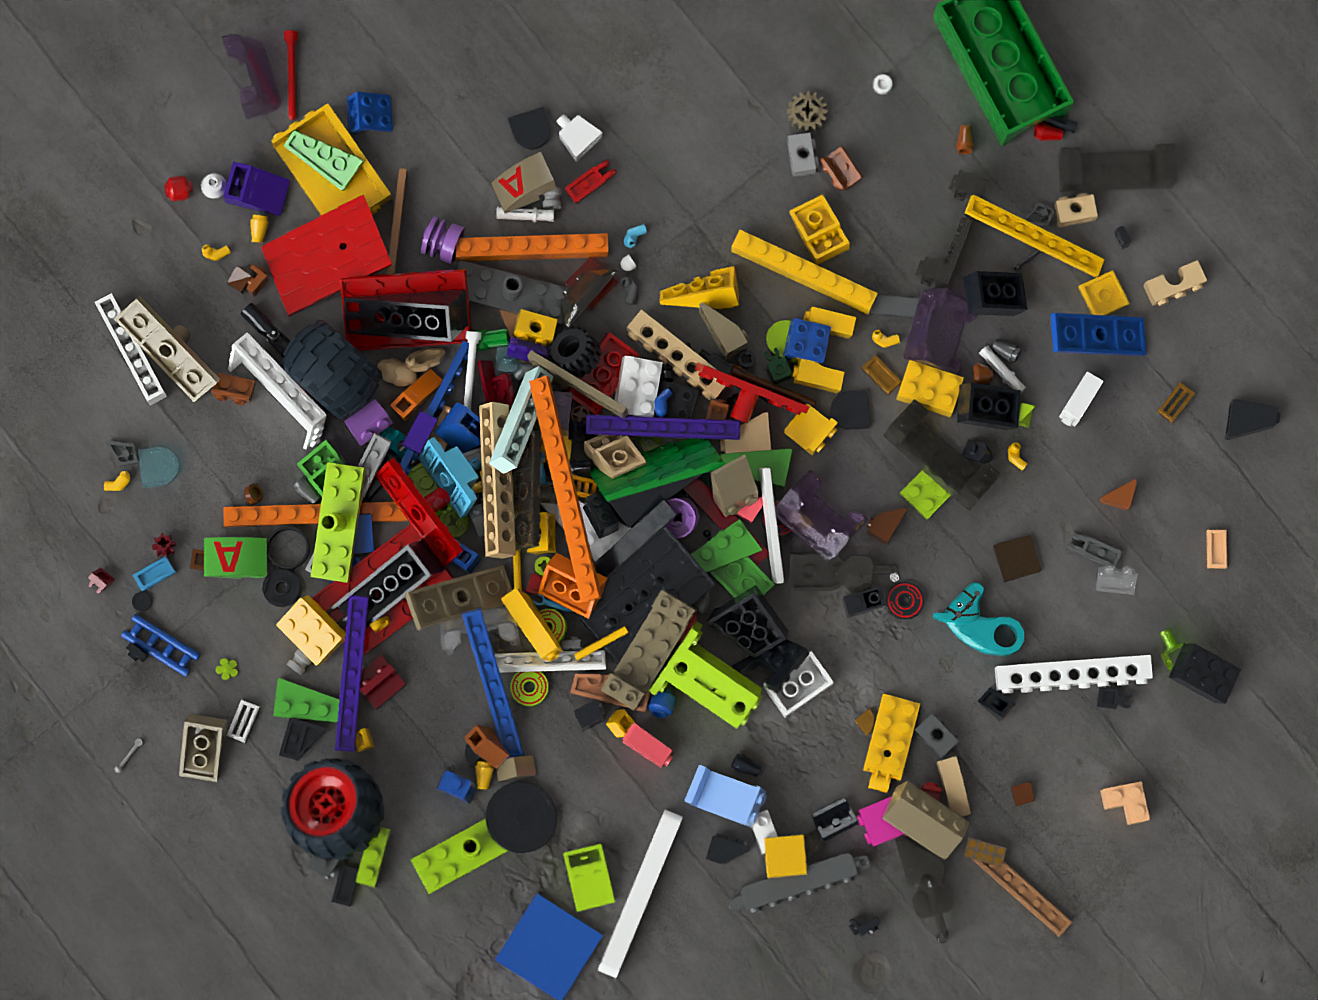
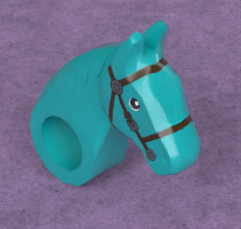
M979 582L970 583L949 604L944 612H935L932 618L946 623L949 629L963 643L986 655L1008 657L1017 652L1024 642V630L1020 623L1013 618H986L980 616V600L985 593V588ZM1000 626L1010 628L1015 635L1014 644L1005 648L999 646L994 640L996 628Z

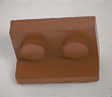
M217 373L220 380L211 391L215 399L220 401H226V399L234 400L233 403L238 405L250 404L255 380Z

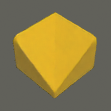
M625 709L616 710L612 714L606 725L616 737H624L635 722Z

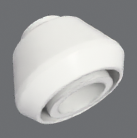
M211 173L203 178L201 189L207 197L219 198L224 194L227 182L222 175Z

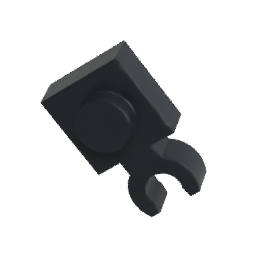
M1099 687L1097 707L1116 710L1117 704H1119L1122 708L1128 709L1131 705L1125 704L1124 698H1132V695L1125 693L1120 696L1118 689Z

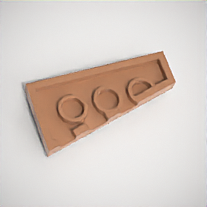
M575 674L570 691L571 694L629 708L601 691L609 675ZM649 690L636 711L645 713L650 696Z

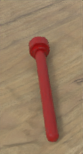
M287 30L284 31V40L288 44L289 119L295 120V44L299 40V32Z

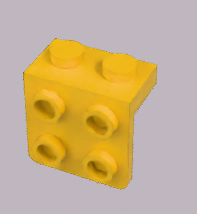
M805 404L809 406L807 414L803 412L800 415L797 414L785 428L784 433L813 456L816 451L819 453L826 445L824 441L828 437L832 438L837 432L836 426L838 422L833 418L829 421L811 405Z

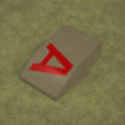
M541 152L515 164L491 183L504 213L540 200L539 195L556 189L554 179Z

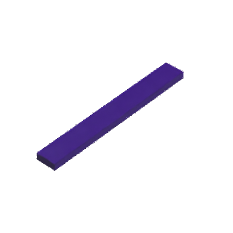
M586 415V434L739 440L740 421L626 416L623 419L619 416Z
M349 595L335 750L355 752L369 597Z

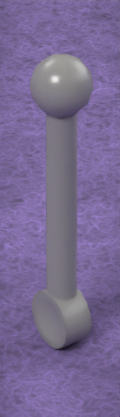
M141 739L135 740L133 748L120 765L115 767L117 773L122 772L124 764L134 751L142 746L143 741Z

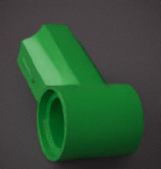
M508 329L474 330L475 332H482L476 351L509 346L510 334Z

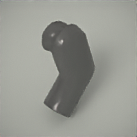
M521 363L513 370L512 377L516 381H520L524 378L526 372L536 366L530 363Z

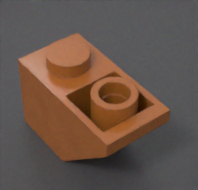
M476 725L464 738L476 754L495 768H499L510 756L490 727Z

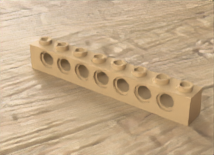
M490 402L479 406L485 556L504 559L516 555L512 470L503 474L489 464V461L509 415V405Z

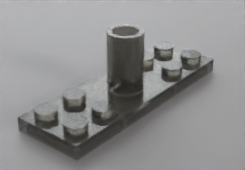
M532 431L530 433L518 466L514 468L513 504L516 551L539 546L540 503L558 504L554 485L540 483V466L542 463L540 431Z

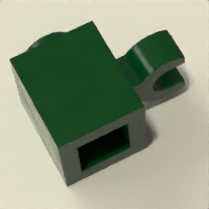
M774 348V357L769 356L767 351L765 352V358L770 362L767 364L766 369L772 383L779 384L791 379L792 373L786 358L779 359V350Z

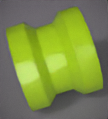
M543 556L535 561L534 566L537 575L543 577L546 564L551 560L549 557Z

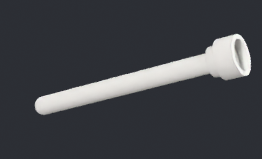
M466 331L469 351L464 406L470 410L476 347L479 344V340H481L482 332Z

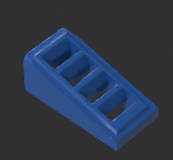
M459 542L463 551L453 562L471 574L481 561V557ZM466 552L467 554L464 556V558L462 560H459L462 557V555Z

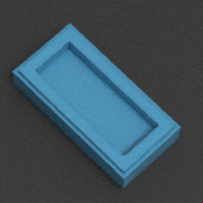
M164 556L133 574V577L141 591L144 592L172 576L176 571L168 557L165 558Z

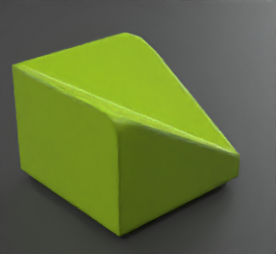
M1020 404L1019 426H1030L1033 409L1035 408L1034 405Z

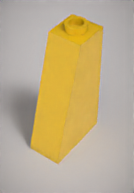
M518 588L513 589L501 598L502 602L540 657L547 662L556 660L560 656L559 654L563 652L562 647L534 605L531 597Z

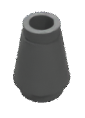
M996 339L992 346L995 352L1007 361L1014 363L1022 351L1018 345Z
M305 476L293 485L296 489L295 492L312 504L321 497Z

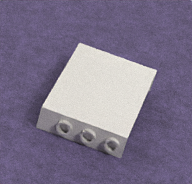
M247 332L232 345L228 370L231 372L242 363L308 431L303 448L305 450L309 447L314 448L321 441L320 437L323 434L322 430L324 429L327 414Z

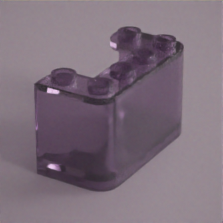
M809 470L786 493L775 508V515L817 553L830 560L835 558L846 547L869 519L856 510L851 511L845 519L816 495L821 487V480L812 470Z

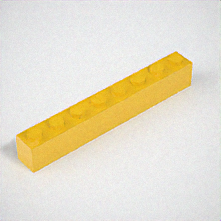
M739 230L732 244L731 252L869 315L878 293L742 230Z

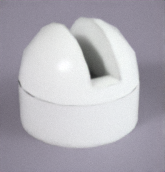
M629 254L621 260V268L625 271H631L636 268Z

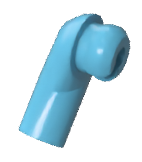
M644 224L627 231L624 238L625 246L633 248L636 245L638 236L647 233Z

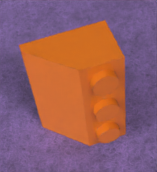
M556 553L546 565L538 594L589 619L599 599L581 603L572 561ZM596 573L602 596L608 578Z

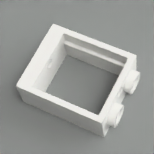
M1088 371L1086 372L1059 416L1064 424L1068 426L1077 425L1103 381Z

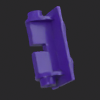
M511 337L506 356L529 362L527 355L531 350L544 358L547 357L548 351L546 346Z

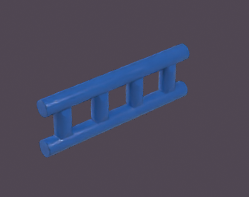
M134 614L131 619L136 623L130 633L124 630L121 637L187 677L190 670L185 668L191 658L197 661L201 654L139 615ZM142 628L152 633L147 643L137 638ZM158 638L169 643L163 653L153 648ZM175 648L185 653L179 663L169 658Z

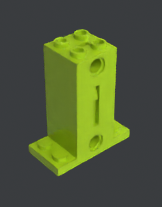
M696 621L652 684L649 692L654 695L658 691L663 692L669 682L735 728H738L740 724L744 726L752 712L750 709L755 710L761 701L762 695L760 693L762 688L697 644L703 633L700 631L703 625Z

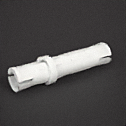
M497 207V219L554 222V210H543L533 207V209L518 208L504 213L501 207Z
M988 345L979 352L1003 379L1002 382L1004 384H1007L1011 389L1021 390V392L1025 390L1026 387L1015 376V372H1011Z

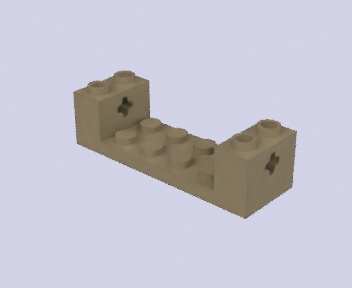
M661 590L651 606L653 607L615 671L609 675L601 691L632 710H637L697 612L695 608L666 590Z

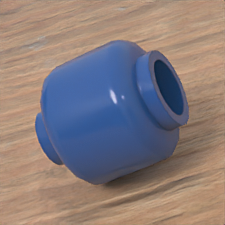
M666 688L663 692L658 691L656 695L652 694L649 703L652 715L658 718L670 716L676 704V697L672 694L671 690Z

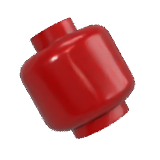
M185 176L169 177L167 182L164 183L166 197H169L171 201L187 200L190 193L193 192L192 182L188 181Z

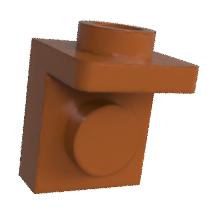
M252 264L250 269L257 276L252 277L248 281L246 289L249 294L255 297L269 279L266 275L267 272L261 266L255 267Z

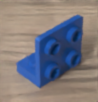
M356 92L347 97L349 134L356 135L363 130L391 132L393 130L390 95Z
M794 318L789 325L783 357L787 360L796 357L823 363L831 327Z

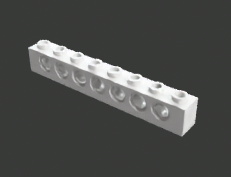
M1151 655L995 667L996 690L1002 691V694H1012L1013 690H1021V693L1033 692V689L1040 688V691H1051L1052 687L1068 690L1071 689V686L1077 685L1079 689L1090 688V684H1098V687L1110 686L1109 683H1117V686L1129 685L1131 681H1136V684H1147L1148 680L1153 678ZM1128 666L1135 668L1136 674L1134 676L1127 673ZM1112 667L1116 670V677L1108 675V668ZM1089 669L1097 671V678H1091L1088 675ZM1069 671H1076L1078 673V679H1071L1069 677ZM1050 672L1058 673L1059 680H1051ZM1032 673H1037L1040 676L1038 683L1031 680L1030 676ZM1014 674L1020 676V684H1014L1011 676Z

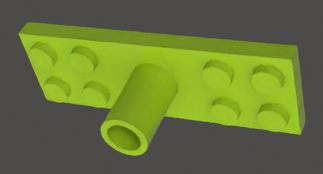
M327 462L311 577L350 583L366 468Z
M486 819L414 857L411 859V862L427 892L431 894L508 851L500 847L492 839L486 826ZM470 842L477 844L475 847L476 851L473 853L465 851V846Z

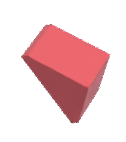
M758 497V500L753 505L743 507L735 515L751 525L763 508L762 497Z

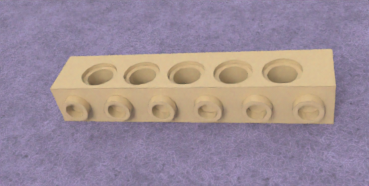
M643 310L627 326L628 336L634 341L639 340L643 343V348L649 353L653 351L658 355L657 359L660 362H663L665 365L668 363L672 366V371L680 377L683 375L687 378V383L693 388L698 387L702 390V395L708 400L713 399L715 401L727 388V386L717 383V378H713L712 383L706 385L702 382L703 377L698 375L699 371L690 373L687 367L689 365L696 366L697 362L711 368L714 367ZM647 329L651 330L653 332V335L651 337H645L642 334L643 331ZM664 341L668 344V347L660 349L657 344ZM680 353L683 358L680 361H675L672 355Z

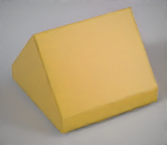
M363 728L356 732L355 745L358 752L375 747L368 728Z

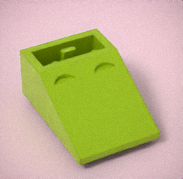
M601 844L563 853L577 912L615 903Z

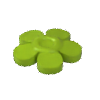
M226 658L221 659V666L216 667V673L222 674L221 678L223 680H229L230 676L236 677L238 671L233 669L237 666L236 661L231 660L228 664Z

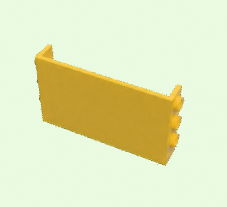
M328 103L315 112L310 111L303 120L293 122L289 129L284 132L280 131L273 136L271 140L272 145L321 215L363 194L372 214L378 212L381 209L380 206L392 199L391 193ZM294 130H298L365 160L345 191H341L283 146Z

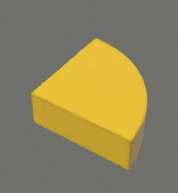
M384 616L371 623L370 626L375 633H378L388 626L391 621L388 616Z

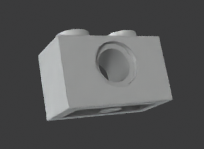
M810 133L788 136L787 144L792 176L815 174L816 168H819L818 157H814L813 150L816 149L815 139H811ZM805 151L808 157L801 158L798 153Z

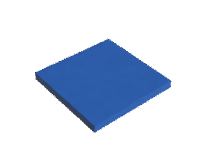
M536 894L495 961L556 1000H563L603 935L539 894Z

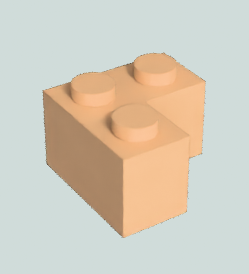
M1142 781L1106 788L1100 791L1104 810L1124 807L1127 825L1150 820Z

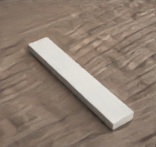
M764 467L759 468L772 582L778 584L784 583L771 469Z
M596 650L580 660H577L574 655L578 651H563L556 660L549 662L542 659L537 652L495 653L500 673L606 669L605 650Z

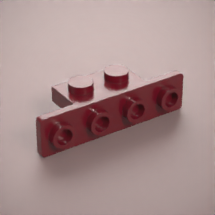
M478 361L486 404L490 402L509 405L510 412L516 398L511 374L505 373L496 377L492 361Z

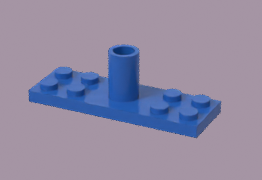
M1069 313L1050 314L1053 352L1127 356L1147 355L1143 317Z

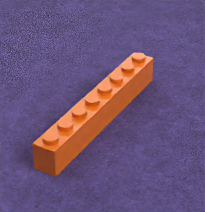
M608 233L459 238L455 247L456 262L460 260L475 262L607 257Z

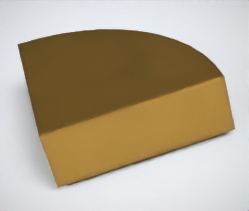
M870 708L854 720L866 736L870 733L874 724V717Z

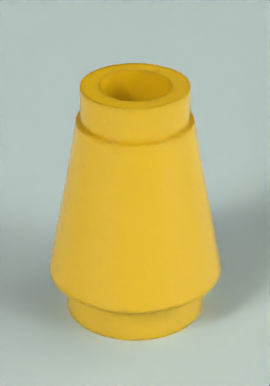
M253 215L252 219H250L252 242L263 243L269 224L267 216Z
M477 761V766H475L477 789H489L494 767L487 761Z

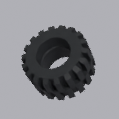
M571 326L568 330L566 328L562 330V333L556 335V339H553L551 342L552 346L549 347L550 361L577 378L578 376L582 378L585 374L591 373V370L596 368V363L600 361L601 346L585 328L580 326L575 328Z

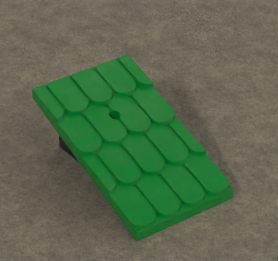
M687 438L677 443L672 441L646 452L640 451V454L646 460V464L614 479L605 475L596 466L589 473L605 499L609 501L629 528L649 514L663 500H668L703 473L716 470L726 464L708 439Z

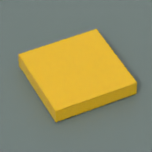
M1113 270L1079 285V290L1092 315H1108L1130 304Z
M803 835L764 838L767 878L807 874Z

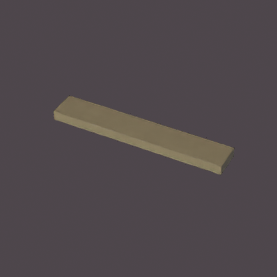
M531 350L527 355L531 364L536 367H542L556 379L619 417L625 419L628 415L627 407Z

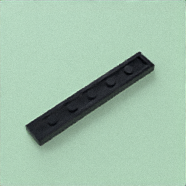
M663 500L594 563L596 573L604 577L608 576L678 513L666 500Z

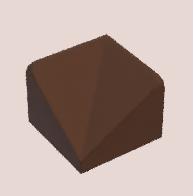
M236 266L227 284L243 294L252 276L239 266Z

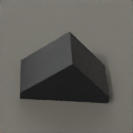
M991 687L978 700L979 704L999 721L1015 706L1013 701Z

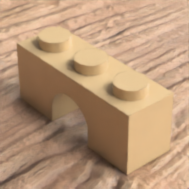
M1197 260L1180 267L1178 274L1181 282L1178 285L1169 284L1164 275L1146 281L1143 287L1152 306L1157 304L1163 306L1169 303L1171 298L1179 299L1186 296V292L1190 290L1196 292L1204 288L1203 285L1207 279L1199 261Z

